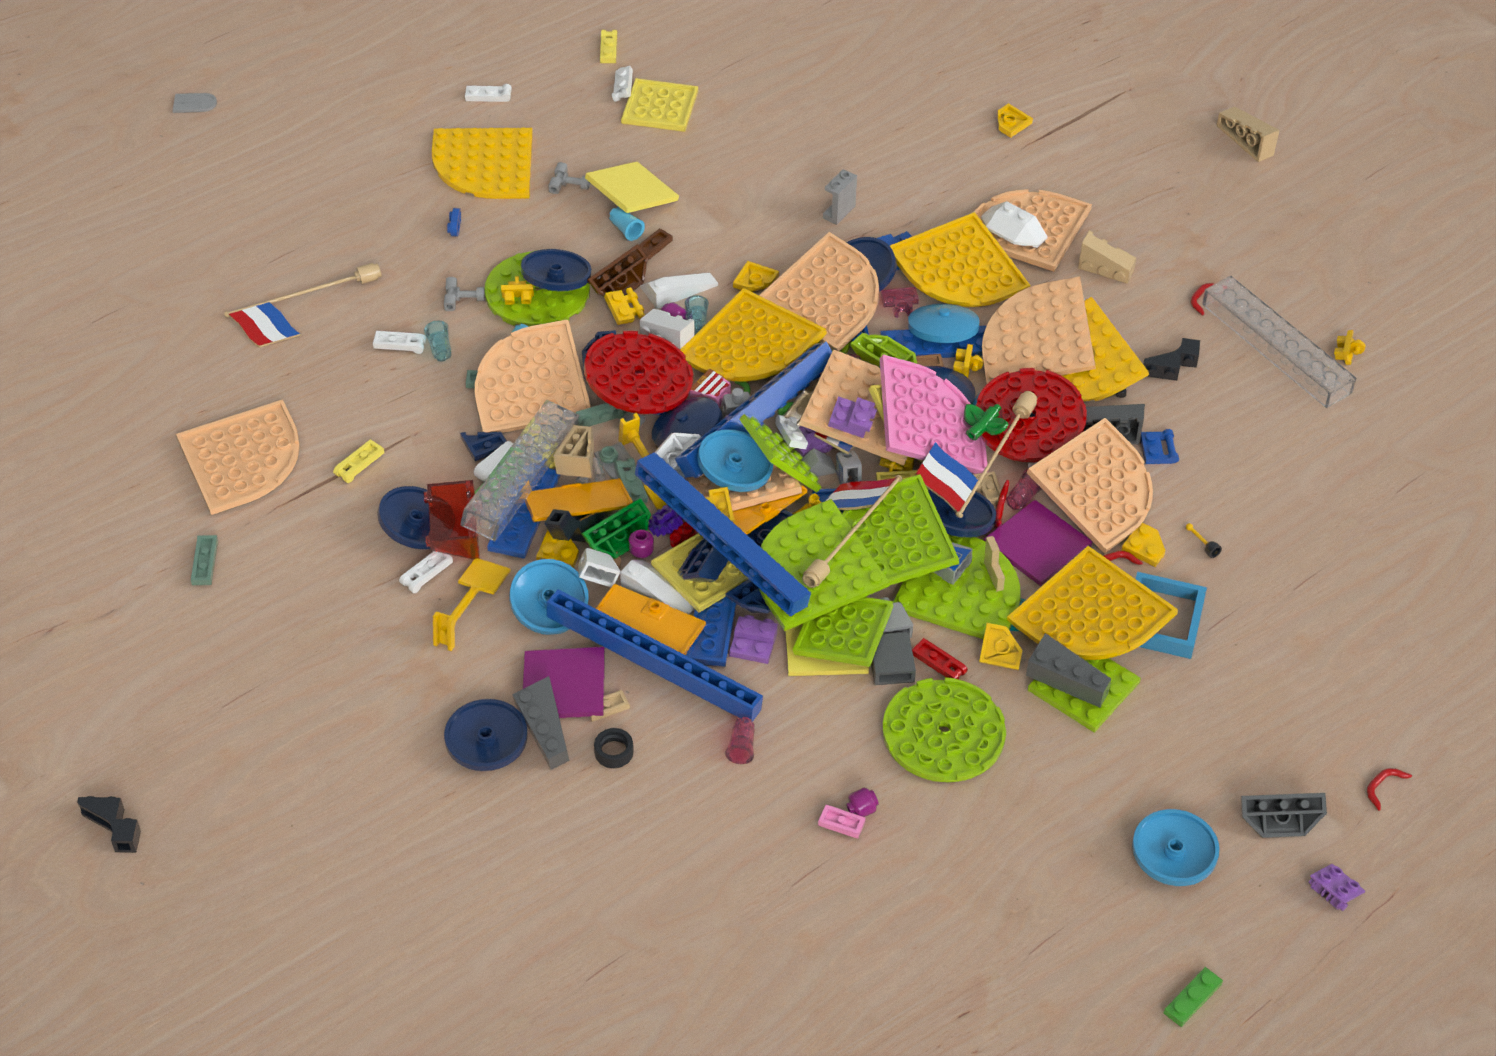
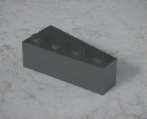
M1145 404L1086 407L1087 418L1084 431L1106 418L1131 444L1139 445L1144 422Z
M1046 633L1028 661L1026 676L1099 708L1109 693L1111 678Z
M548 676L512 694L517 709L523 715L527 727L550 769L552 770L570 761L550 677Z

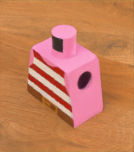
M709 369L692 386L690 398H710L720 407L723 396L731 394V384L715 371Z

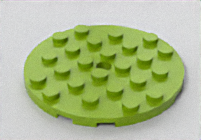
M531 252L518 253L502 261L490 272L485 282V298L489 309L494 315L500 316L504 322L513 326L525 324L530 327L569 320L570 317L575 314L578 315L584 309L585 303L590 296V284L588 282L585 286L570 291H552L539 288L541 290H534L531 304H522L521 297H514L515 304L506 305L504 298H502L501 285H509L508 281H515V276H519V281H526L521 274V262Z
M929 678L917 681L915 685L909 688H903L892 698L884 714L883 738L891 756L910 773L931 781L959 782L984 773L998 760L1006 739L1005 719L1000 707H997L991 700L992 697L979 687L953 678H945V680ZM947 727L949 731L941 733L939 728Z

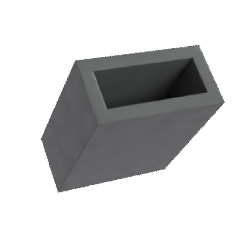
M909 632L882 635L871 663L875 685L915 682L916 668Z

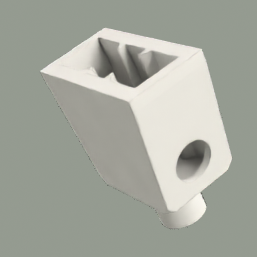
M590 548L584 550L578 563L579 578L612 587L621 572L609 554Z

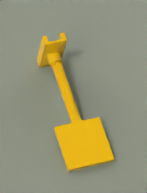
M635 413L633 414V420L626 422L624 418L620 419L618 441L622 445L633 443L643 458L648 456L649 453L640 440V417ZM644 485L647 495L657 510H661L664 505H668L647 485Z
M475 557L458 580V584L471 588L451 615L437 611L433 615V645L438 646L439 643L448 645V650L452 651L455 647V623L479 591L494 595L510 573L511 568Z

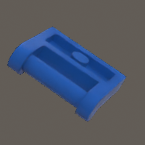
M1173 430L1141 432L1140 442L1145 464H1174L1179 461V455L1176 453L1173 441ZM1166 440L1168 455H1164L1161 441Z

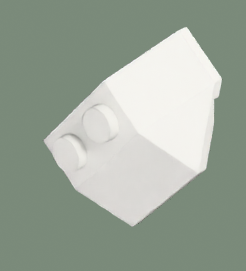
M1007 201L992 206L981 216L984 225L990 232L1015 245L1038 248L1047 240L1048 236L1034 215Z
M671 433L655 453L685 478L675 458L701 438L699 434Z

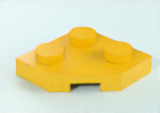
M1009 103L997 112L998 130L1010 138L1033 122L1032 117Z
M747 261L733 281V288L739 290L745 288L751 292L766 289L778 279L779 271Z
M1142 523L1122 545V551L1131 553L1137 559L1153 567L1158 565L1166 551L1158 530L1145 523Z
M547 530L536 555V560L554 559L574 568L579 557V550L571 538L569 541L553 539Z
M987 623L979 663L1019 671L1023 650L1006 626Z

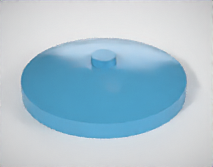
M954 304L922 306L914 310L908 318V328L913 335L936 343H955L970 339L978 333L980 324L979 317L975 312Z
M720 430L713 432L705 437L698 451V464L704 475L716 485L722 488L728 487V490L748 492L759 489L768 482L773 471V464L769 462L751 435L742 431Z
M554 559L533 561L522 567L513 578L509 591V602L512 612L522 625L534 632L546 635L564 633L570 629L547 617V601L559 589L588 604L589 596L584 579L579 578L578 571L562 561Z
M1166 809L1146 816L1138 824L1132 842L1133 854L1140 868L1151 878L1172 886H1189L1203 881L1213 872L1219 858V842L1213 829L1200 817L1183 810Z

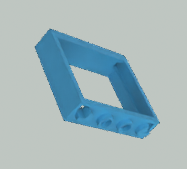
M1137 572L1136 580L1154 592L1196 601L1187 640L1156 633L1139 647L1191 659L1207 587Z

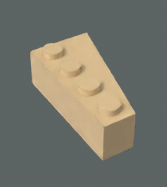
M1235 106L1219 113L1217 126L1257 162L1274 156L1279 129Z

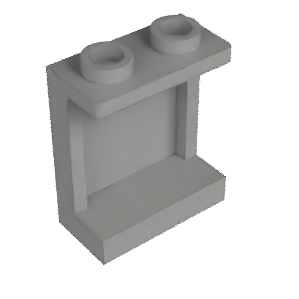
M843 169L825 186V191L831 193L833 198L832 205L823 213V219L837 225L855 207L857 175Z

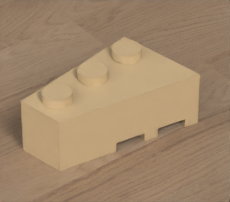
M1089 230L1082 242L1078 269L1128 284L1134 272L1136 257L1119 247L1114 248L1107 244V240H1100L1093 236V232Z
M573 426L554 454L556 474L592 478L594 455L592 427Z

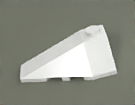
M711 273L663 277L642 284L640 288L655 308L658 309L667 303L677 302L716 287L718 282Z
M631 560L620 572L622 587L648 598L658 600L689 615L695 611L650 563L644 560Z

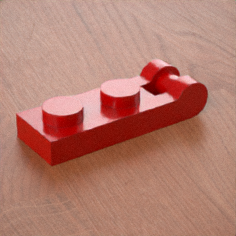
M925 638L912 649L915 658L946 678L959 680V677L965 675L968 671L965 664Z

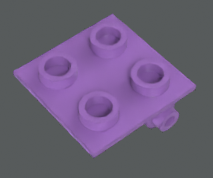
M1333 864L1310 876L1309 884L1311 888L1318 894H1321V897L1328 894L1326 901H1330V904L1337 910L1344 911L1348 906L1347 902L1366 892L1360 887L1358 882L1349 878L1343 873L1341 868Z

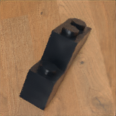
M1182 338L1181 345L1177 350L1145 358L1143 365L1149 373L1146 377L1177 381L1180 366L1197 368L1200 340Z
M553 509L544 524L553 539L569 541L571 538L572 541L587 543L582 533L600 523L605 513L597 512L572 516L569 511Z
M113 796L78 797L77 803L81 809L82 816L112 832L111 842L115 852H137L141 834L137 819H123L125 809L121 798Z

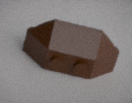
M637 244L587 279V281L598 295L605 296V293L622 290L625 296L627 295V288H632L634 291L644 283L648 257Z

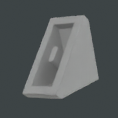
M814 448L802 459L811 467L809 471L813 472L817 477L836 473L831 457Z

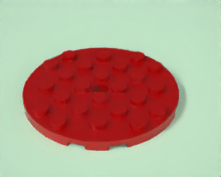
M623 331V334L614 335L610 333L591 345L584 362V375L594 393L616 409L631 413L657 414L672 410L685 401L693 384V369L691 364H688L685 354L671 342L650 333L647 336L638 334V331Z
M1020 368L1019 371L1012 373L1008 371L997 376L980 392L976 406L985 412L990 406L993 407L995 404H999L1001 410L997 418L1005 419L1009 424L998 435H990L986 431L980 437L989 448L996 451L1016 418L1013 406L1019 396L1025 391L1033 392L1037 396V404L1032 411L1035 417L1019 418L998 454L1011 460L1034 463L1041 461L1083 433L1086 426L1087 410L1081 393L1068 379L1049 370L1044 372L1037 371L1035 368Z

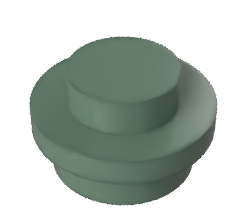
M606 446L600 452V460L604 463H614L618 459V452L612 446Z

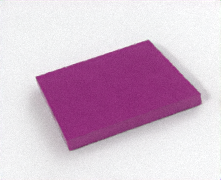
M1037 500L1032 501L987 536H993L1000 552L1010 563L1039 586H1042L1087 546L1091 547L1093 542Z
M605 647L525 651L523 689L549 676L559 718L604 716Z

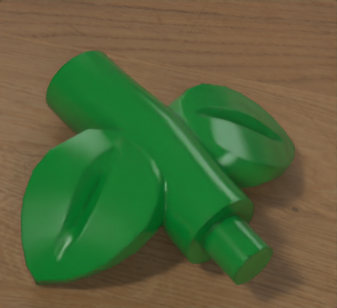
M966 404L964 417L966 422L972 426L966 431L967 436L971 440L976 441L986 431L990 435H998L1003 432L1009 424L1005 419L997 418L1001 406L995 404L984 412L975 405Z

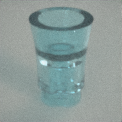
M698 295L688 297L684 302L687 320H694V336L707 324L709 301L705 297Z
M444 321L430 322L425 326L424 333L430 344L432 354L438 361H445L451 357L449 326Z

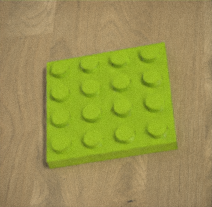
M745 414L741 416L739 420L769 462L816 493L822 488L818 483L819 478L809 471L811 467L802 461V455L794 450L795 448L789 447L780 434L777 432L773 434L767 425H760V422L753 416L751 418Z
M863 597L805 622L793 647L794 655L870 667L894 607L893 601Z
M1109 658L1085 660L1111 678L1109 693L1100 708L1035 679L1028 685L1029 692L1095 733L1136 688L1141 678Z

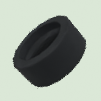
M609 728L600 732L594 742L596 760L601 765L613 769L628 764L634 753L633 740L630 734L620 728ZM617 741L623 743L626 749L620 754L608 755L602 751V747L608 742Z

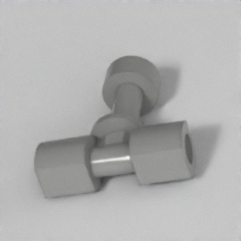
M557 163L554 171L555 177L551 178L548 186L550 193L559 194L561 186H566L567 183L581 185V189H589L590 182L585 179L584 175L582 179L569 177L567 164Z
M446 278L445 288L447 294L444 297V308L446 311H454L456 301H460V298H477V301H485L484 287H477V291H460V287H457V278Z

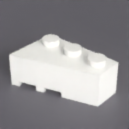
M652 309L640 319V333L647 336L649 333L657 335L681 349L694 337V320H684L682 316L677 315L673 317L668 312Z

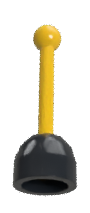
M1191 523L1186 525V530L1191 531L1206 545L1205 552L1210 558H1215L1221 553L1222 547L1215 541L1207 542L1193 528Z

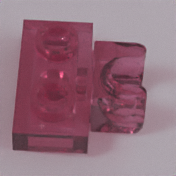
M916 287L881 290L884 308L893 307L895 318H898L899 312L902 311L906 312L909 317L913 312V305L919 303Z

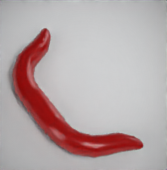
M1214 283L1201 285L1191 297L1192 307L1203 316L1204 310L1197 302L1200 296L1206 290H1224L1226 287Z
M1006 480L999 495L995 527H1000L1002 524L1001 520L1009 489V480Z
M1116 551L1103 555L1109 561L1125 558L1134 564H1143L1142 561L1126 551Z
M1387 768L1376 775L1367 787V795L1378 811L1381 810V803L1375 795V789L1388 776L1404 779L1411 778V774L1396 768Z

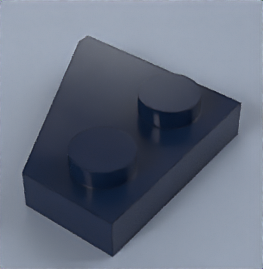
M466 432L460 433V437L474 461L488 457L507 442L502 432H477V435H466Z

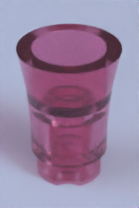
M1028 469L1024 470L1019 481L1006 497L1007 505L1018 511L1026 506L1042 490L1026 473Z
M743 717L735 721L731 738L725 751L727 759L736 764H747L754 758L755 724L749 718Z

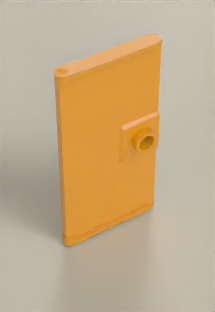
M620 478L522 492L533 522L547 520L553 509L569 511L572 516L619 510L633 503Z
M801 485L802 493L734 510L735 525L747 535L805 495L807 489Z
M617 584L610 588L596 607L597 610L684 655L687 654V651L706 625L704 620Z

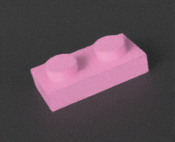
M825 805L818 821V826L858 839L865 824V817Z

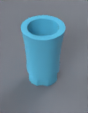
M620 207L611 210L609 219L623 233L627 240L634 241L643 234L645 224L642 220L630 213L624 212Z

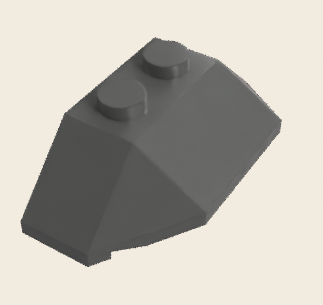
M1326 793L1241 796L1242 818L1262 838L1306 836L1327 814Z

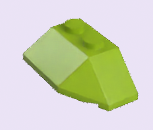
M862 333L851 342V347L860 360L876 365L879 368L882 355L917 364L916 354L888 336Z

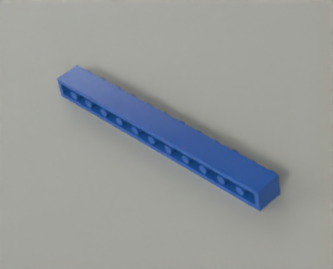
M827 341L814 344L678 455L675 461L685 478H697L704 474L699 467L697 456L702 441L709 434L720 430H737L749 434L739 420L743 414L750 418L752 416L760 422V425H763L765 419L775 415L774 411L783 408L788 400L798 395L797 392L807 388L809 382L818 379L832 354Z
M654 452L637 460L635 475L789 616H792L808 607L811 592L666 463L663 458Z
M559 589L547 601V617L750 724L760 713L763 695Z

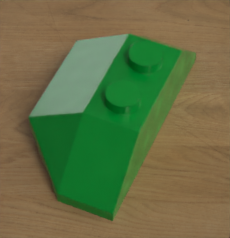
M639 498L586 530L582 535L591 549L609 554L613 559H616L629 551V537L634 531H647L651 513L642 499Z

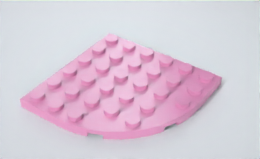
M882 355L880 357L886 451L925 460L936 442L945 453L965 466L971 473H983L987 466L986 445L981 437L974 441L966 434V431L972 427L966 422L964 417L965 406L970 404L967 398L949 380H943L936 376L935 371L916 363Z

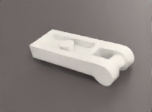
M630 65L619 68L615 72L614 92L612 93V98L615 102L620 101L623 97L628 98L631 96L633 70Z
M504 84L503 86H466L465 100L508 102L511 98L512 87L509 84Z
M376 331L373 347L375 349L413 351L416 354H421L424 350L423 344L426 342V336L418 333Z
M777 415L775 424L787 445L793 448L806 449L808 442L797 426V419L795 417L785 418L782 415Z
M439 547L400 577L399 582L403 586H408L412 593H417L421 586L453 563V558Z

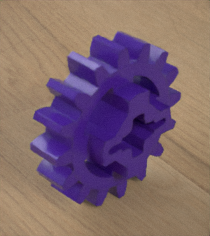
M664 505L661 510L658 509L652 515L653 518L649 520L648 527L653 535L659 537L662 534V536H665L666 534H671L674 529L677 530L683 524L684 519L669 505Z

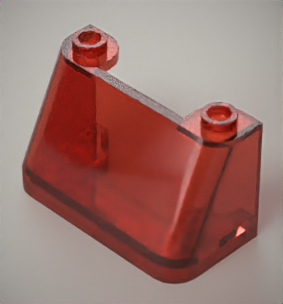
M473 480L427 484V492H424V502L429 504L430 531L429 535L426 536V546L430 547L431 551L472 560L480 559L477 506Z

